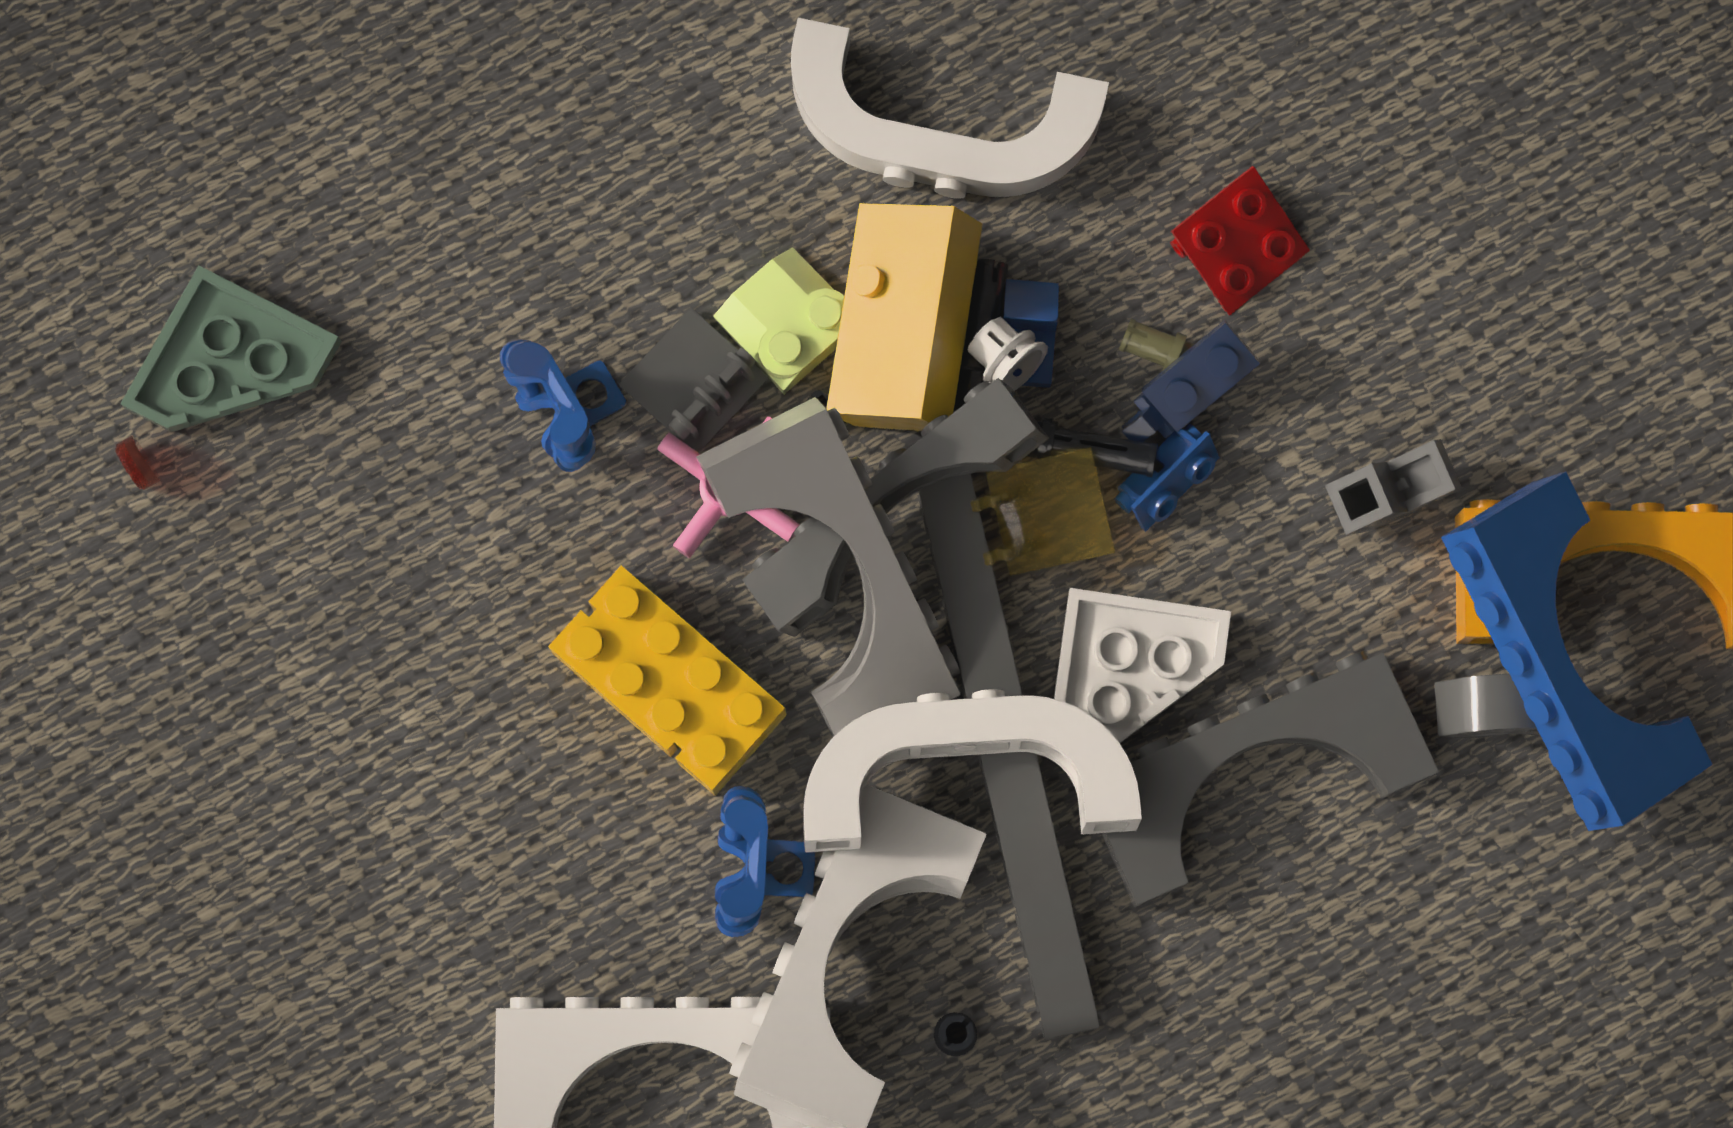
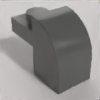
M1441 439L1432 440L1388 462L1371 463L1325 485L1346 535L1363 533L1417 513L1422 510V507L1462 489Z
M1510 674L1480 675L1434 682L1438 737L1482 738L1502 734L1541 736L1534 722L1527 715L1524 702Z

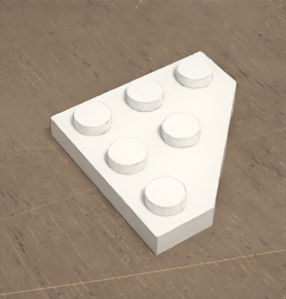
M1070 588L1054 699L1073 705L1088 713L1107 728L1116 740L1121 743L1223 667L1231 611Z

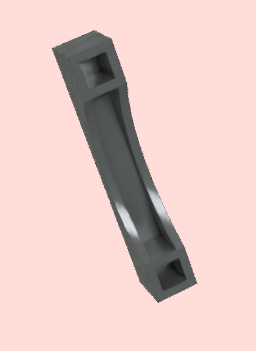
M999 378L992 383L985 381L968 392L964 398L965 404L950 416L941 415L927 424L921 432L923 437L907 450L905 448L898 449L885 457L879 464L878 468L880 471L870 478L872 486L864 490L872 507L881 504L887 514L898 503L920 489L949 477L975 472H1006L1049 439V437L1009 385ZM813 517L807 519L794 531L796 537L780 550L778 548L771 549L758 557L752 564L754 570L742 579L776 629L793 637L797 636L837 604L843 578L854 557L847 542L838 533Z

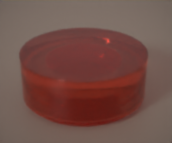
M133 435L115 445V452L140 490H146L161 481L144 449Z

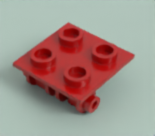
M1251 166L1171 230L1175 237L1170 242L1174 251L1183 259L1188 256L1229 316L1310 251L1254 166Z

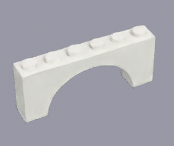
M867 784L859 800L861 848L823 852L815 872V876L823 878L822 884L816 897L808 893L805 894L794 921L795 925L802 927L801 933L795 946L787 942L784 943L773 969V974L781 976L774 995L763 992L751 1021L752 1024L760 1027L752 1046L744 1042L741 1043L729 1074L738 1077L734 1091L735 1096L811 1128H867L885 1084L884 1081L872 1076L852 1060L838 1041L830 1024L824 997V978L827 960L835 944L849 925L861 914L876 904L892 897L907 893L934 892L960 899L987 835Z
M596 997L565 998V1008H543L544 998H510V1008H496L494 1128H557L563 1105L577 1083L602 1061L633 1047L655 1043L691 1045L713 1052L733 1064L741 1043L744 1042L752 1046L760 1027L752 1024L751 1021L761 997H731V1008H709V997H676V1008H654L653 997H622L621 1008H599V998ZM826 1008L831 1024V1009ZM768 1110L772 1128H811Z

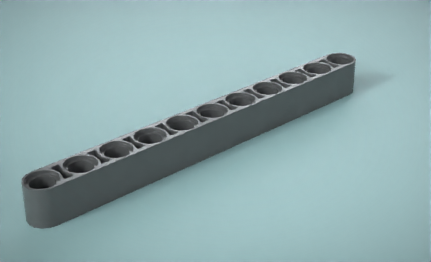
M971 474L949 477L920 489L917 496L927 538H930L931 542L929 547L939 590L942 589L943 598L941 599L951 642L954 641L955 650L953 651L960 670L959 677L963 694L966 693L967 699H972L974 692L998 689L1005 691V696H1022ZM1030 752L979 754L978 759L987 798L990 799L992 805L990 811L999 850L1003 852L1004 860H1002L1009 893L1012 905H1015L1016 908L1015 919L1024 958L1028 960L1029 967H1027L1034 1001L1037 1012H1040L1041 1021L1039 1022L1044 1040L1098 1029L1099 1023L1037 755Z

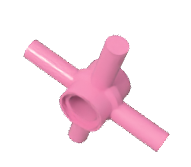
M767 416V418L765 419L764 422H766V421H768V420H770V419H772V418ZM669 432L663 438L657 450L700 480V494L704 502L673 544L676 550L691 558L721 516L727 515L719 505L696 458L700 453ZM764 508L746 512L787 542L794 537V531L800 525L778 508Z

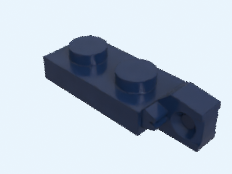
M1224 320L1142 388V393L1134 400L1140 411L1121 426L1123 428L1122 433L1129 440L1144 442L1157 430L1164 438L1174 431L1178 432L1260 364L1259 359L1227 321Z

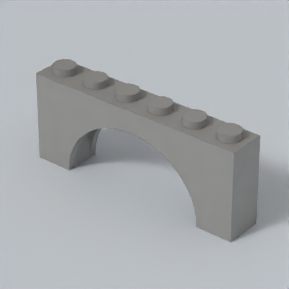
M814 397L696 456L719 505L728 518L743 512L764 508H781L809 515L832 528L847 542L855 557L864 592V611L860 632L854 648L842 667L824 684L811 691L832 737H834L853 720L878 708L893 704L917 702L918 696L929 693H946L950 695V700L959 696L960 692L952 677L960 674V670L948 646L945 644L938 648L931 631L938 628L939 625L926 599L923 598L916 601L909 584L917 581V578L903 551L894 554L887 537L894 534L895 531L881 504L872 507L864 489L872 486V482L862 461L858 456L850 459L843 446L842 441L850 436L839 412L835 407L827 411L820 401Z

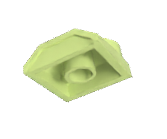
M792 247L770 260L733 292L713 317L735 342L756 360V365L785 394L836 350L844 295L834 290Z

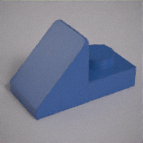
M1006 279L1003 319L1017 333L1031 330L1035 334V342H1044L1048 346L1043 362L1022 386L1051 388L1055 332L1058 323L1059 283ZM1019 368L1016 369L1013 372V375L1015 377L1020 376L1022 370Z

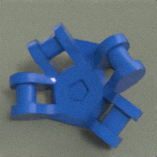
M522 339L508 342L500 352L501 365L505 368L503 373L508 384L516 386L518 390L515 399L519 408L523 411L553 408L555 410L554 418L542 435V447L549 456L553 457L554 462L561 470L573 472L580 469L591 460L595 453L596 442L590 427L623 408L626 404L625 397L602 361H596L565 378L552 355L545 347L536 342ZM588 380H596L602 383L607 391L605 403L595 409H587L581 406L576 397L578 387Z
M744 786L733 787L724 795L720 818L725 825L719 829L717 841L722 850L737 856L745 863L742 870L721 879L715 886V899L718 903L715 909V920L720 932L729 937L744 936L754 930L759 923L764 896L805 897L806 893L812 895L814 888L815 852H805L804 842L767 839L768 822L765 803L760 794ZM781 853L794 854L802 862V876L793 884L779 883L772 874L766 873V862H772Z

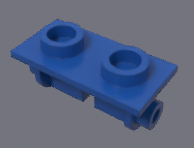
M1188 424L1178 432L1174 431L1158 447L1156 461L1163 466L1158 473L1154 470L1152 478L1132 473L1117 487L1120 493L1114 498L1115 502L1128 514L1133 510L1140 527L1145 532L1156 521L1161 522L1168 518L1176 508L1178 499L1193 484L1202 483L1212 473L1215 462L1220 457L1210 434L1207 431L1201 434L1191 424Z

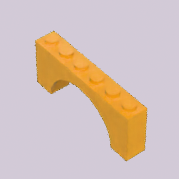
M1482 499L1471 501L1470 508H1463L1455 516V528L1500 502V500ZM1582 502L1590 521L1582 526L1573 536L1562 556L1560 564L1583 555L1611 551L1642 554L1663 561L1683 572L1704 591L1721 620L1726 649H1733V513L1719 512L1718 505L1708 503L1690 504L1685 506V512L1665 511L1664 504L1654 502L1631 505V511L1611 510L1610 503ZM1456 571V644H1494L1485 624L1476 614L1474 602L1460 574Z

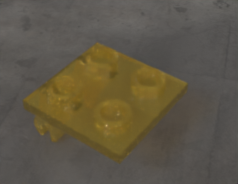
M1092 447L1017 463L1006 472H986L990 493L970 501L972 512H979L989 507L995 508L1003 545L983 553V560L985 565H992L1000 560L1007 561L1010 576L1116 552Z

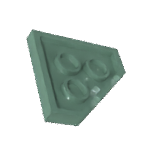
M198 265L120 404L130 412L165 430L175 432L316 388L342 341L339 336Z

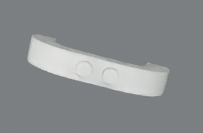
M803 18L797 19L791 49V71L795 100L805 124L813 136L834 156L861 170L883 175V181L888 184L904 188L913 187L914 182L935 186L934 191L950 198H964L966 192L989 197H1009L1034 192L1052 184L1067 174L1086 154L1098 131L1109 82L1057 72L1051 102L1043 120L1028 134L1011 141H986L875 117L862 110L851 99L844 86L843 73L850 46V28Z
M998 689L974 692L972 699L950 700V695L946 693L924 694L917 697V702L893 704L860 716L841 729L822 750L811 771L805 791V852L860 849L861 823L859 800L862 791L877 771L888 764L900 760L1010 752H1030L1045 756L1057 763L1073 782L1078 797L1081 834L1136 831L1142 820L1138 783L1128 756L1116 738L1098 720L1073 705L1048 697L1005 696V691Z

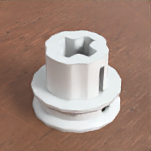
M1001 317L993 319L984 325L968 347V352L986 368L983 373L984 382L990 381L992 383L999 378L1014 391L1035 373L1043 362L1048 350V346L1044 342H1035V334L1031 330L1017 333ZM1018 368L1021 369V375L1015 377L1013 372Z

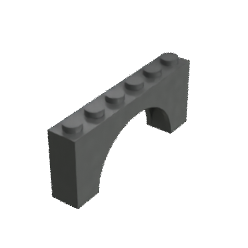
M1365 650L1357 652L1336 662L1335 665L1339 672L1319 680L1316 672H1312L1286 684L1289 691L1287 695L1271 702L1266 693L1237 706L1239 716L1220 723L1217 715H1214L1188 727L1189 738L1171 745L1168 738L1164 737L1137 750L1141 759L1131 762L1138 783L1142 820L1136 831L1101 833L1134 908L1189 883L1181 858V832L1189 804L1203 781L1213 771L1228 760L1244 752L1267 745L1283 743L1304 744L1326 749L1345 758L1359 768L1374 785L1381 799L1439 773L1383 652L1371 658H1368Z

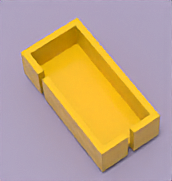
M621 565L588 601L594 612L587 616L580 610L548 647L555 657L667 755L671 757L678 750L676 745L682 749L675 757L678 764L716 796L786 717V709Z

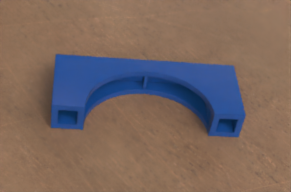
M1565 471L1531 482L1441 538L1449 552L1452 566L1460 574L1474 602L1477 616L1485 624L1499 652L1500 661L1509 672L1524 702L1527 715L1534 722L1549 751L1551 763L1559 771L1573 799L1575 811L1584 821L1588 831L1624 826L1713 764L1689 716L1655 722L1650 725L1628 720L1605 706L1590 691L1573 666L1566 651L1558 624L1556 582L1562 556L1569 542L1580 528L1590 521V518Z

